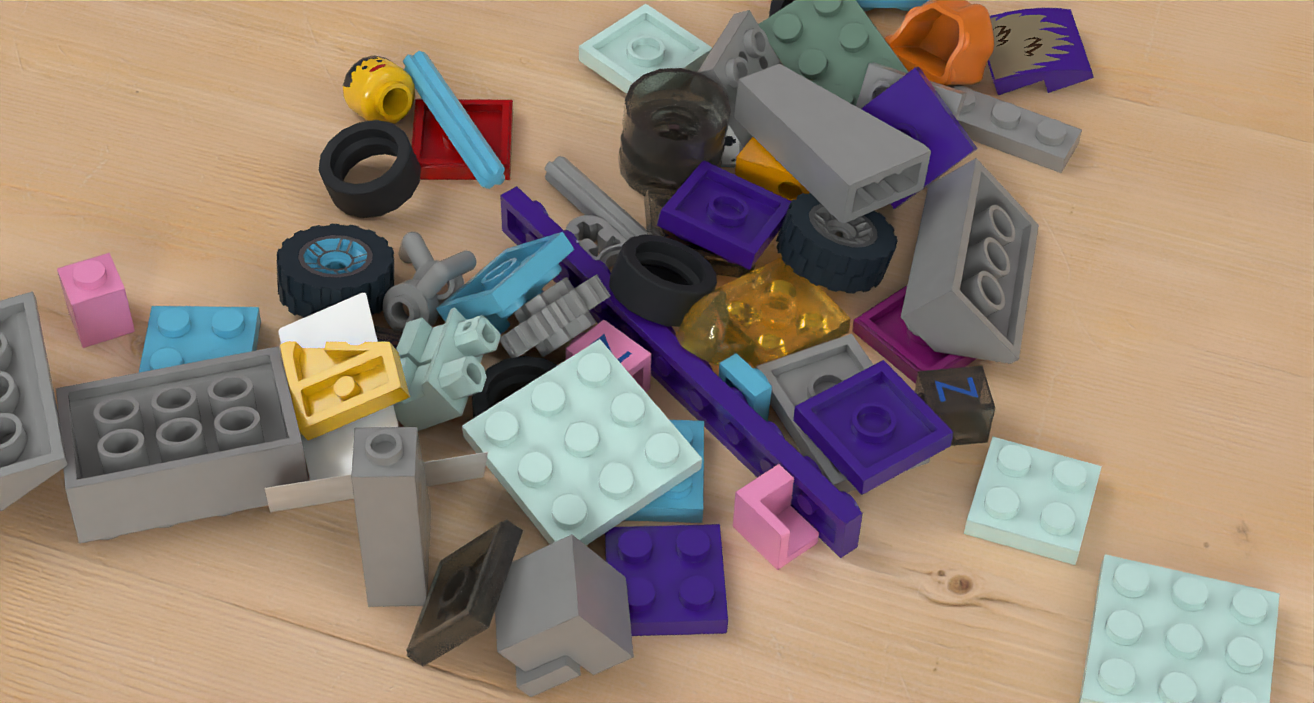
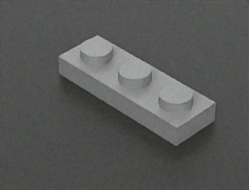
M947 85L967 93L958 122L971 140L1062 173L1079 144L1082 129L971 90L968 87Z

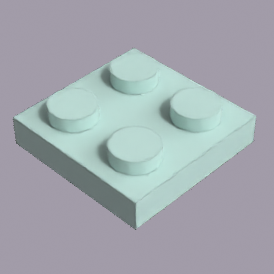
M644 4L579 45V61L646 107L696 74L712 50V47L649 5Z
M992 437L968 514L964 534L1076 565L1102 466Z

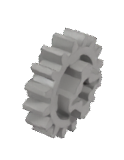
M597 275L576 288L572 286L566 277L513 312L520 324L504 334L499 341L511 358L522 355L534 346L541 356L544 357L595 324L596 321L589 310L611 295Z

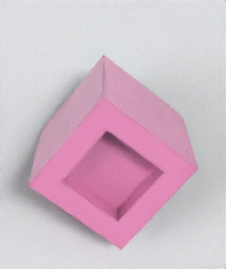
M780 464L735 492L733 527L777 570L816 545L819 537V532L791 506L794 477Z

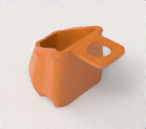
M929 0L921 6H916L907 12L897 32L884 38L908 72L915 67H919L929 81L945 86L979 83L983 79L986 64L994 51L993 27L988 10L981 4H971L966 0Z

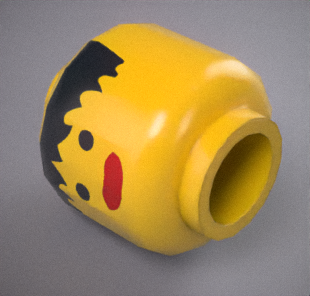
M372 55L360 59L349 69L343 83V97L349 108L367 121L379 120L396 124L412 108L415 99V84L410 74L385 57Z

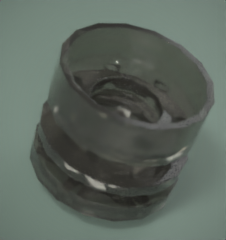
M664 68L644 74L630 85L624 103L623 132L620 137L621 146L618 162L620 174L632 189L646 198L667 203L702 161L709 162L719 168L722 167V157L725 149L724 142L728 132L731 109L728 96L718 83L701 73L691 70Z

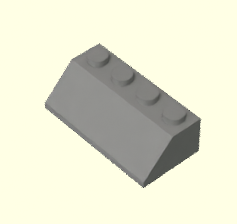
M977 158L928 185L901 318L904 320L907 328L914 335L920 336L935 352L1011 364L1019 360L1039 225Z

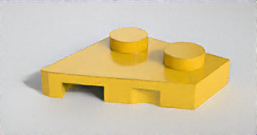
M287 341L280 344L299 431L308 441L410 398L399 352L390 342H364L360 345H350L347 342L326 341L325 348H302L296 341Z

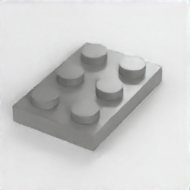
M853 334L756 366L766 376L772 386L770 405L803 456H808L814 460L820 468L822 475L840 492L844 491L847 493L856 490V488L793 421L796 405L873 365ZM930 458L926 459L925 461L917 464L916 466L910 469L929 463Z

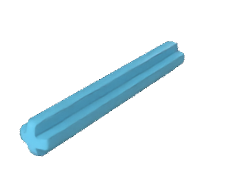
M418 51L414 55L408 54L403 60L405 64L404 70L410 74L415 84V89L479 184L486 189H490L495 184L501 185L505 180L503 174L505 167L431 59L422 51Z

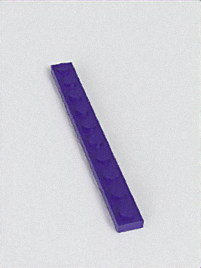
M517 186L500 195L502 231L516 245L563 232L575 250L559 263L562 271L552 280L558 283L567 277L572 286L576 288L597 275L611 296L589 310L597 323H600L602 320L607 321L650 352L651 376L698 421H704V427L757 478L778 464L792 475L794 483L791 506L819 532V538L836 555L842 558L858 547L863 512L860 511L857 502L850 494L844 491L840 492L824 477L814 460L808 456H802L789 444L781 430L773 422L765 421L748 405L744 395L737 388L729 387L717 376L709 362L702 355L694 354L681 342L671 326L648 321L622 305L615 298L609 287L611 272L605 263L591 257L580 246L572 232L563 230L549 217L546 209L540 202L532 201Z

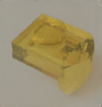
M724 291L710 293L693 304L676 333V338L684 349L714 365H719L720 362L736 353L749 363L758 346L756 342L729 320L727 295Z

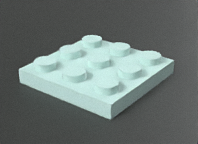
M600 339L462 425L465 440L476 453L488 452L486 466L549 544L572 534L582 543L588 545L699 471L702 466V457Z
M1105 554L1100 568L1079 703H1270L1280 593Z

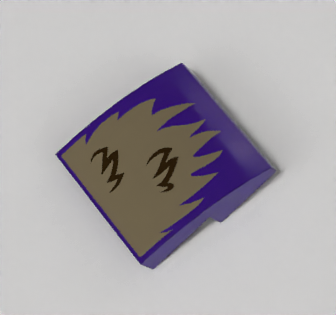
M1031 8L990 16L994 34V51L987 63L998 95L1043 80L1047 92L1050 93L1094 78L1071 9Z

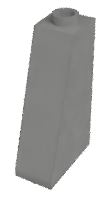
M781 64L752 73L738 80L734 118L841 224L923 190L931 150L919 141Z
M417 427L354 428L351 480L368 607L427 606L431 507Z

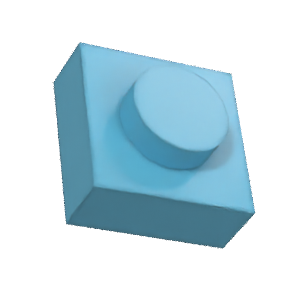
M737 353L720 362L719 377L729 387L737 388L746 398L748 405L765 421H768L772 386L766 376L759 369L752 368Z

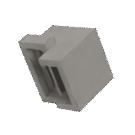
M571 534L502 567L501 580L494 599L497 652L515 664L517 688L525 694L533 697L581 676L580 665L595 675L634 658L626 577Z

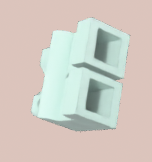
M454 307L450 310L445 324L432 328L423 318L406 322L396 350L399 352L410 398L393 404L396 418L404 427H417V430L420 431L462 416L468 397L482 392L487 378L485 369L480 364L484 354L496 351L501 338L499 331L485 316L480 315L466 320Z

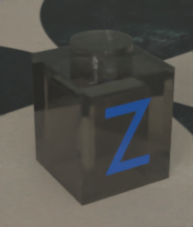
M983 366L918 371L914 392L954 432L951 446L988 443L995 404Z

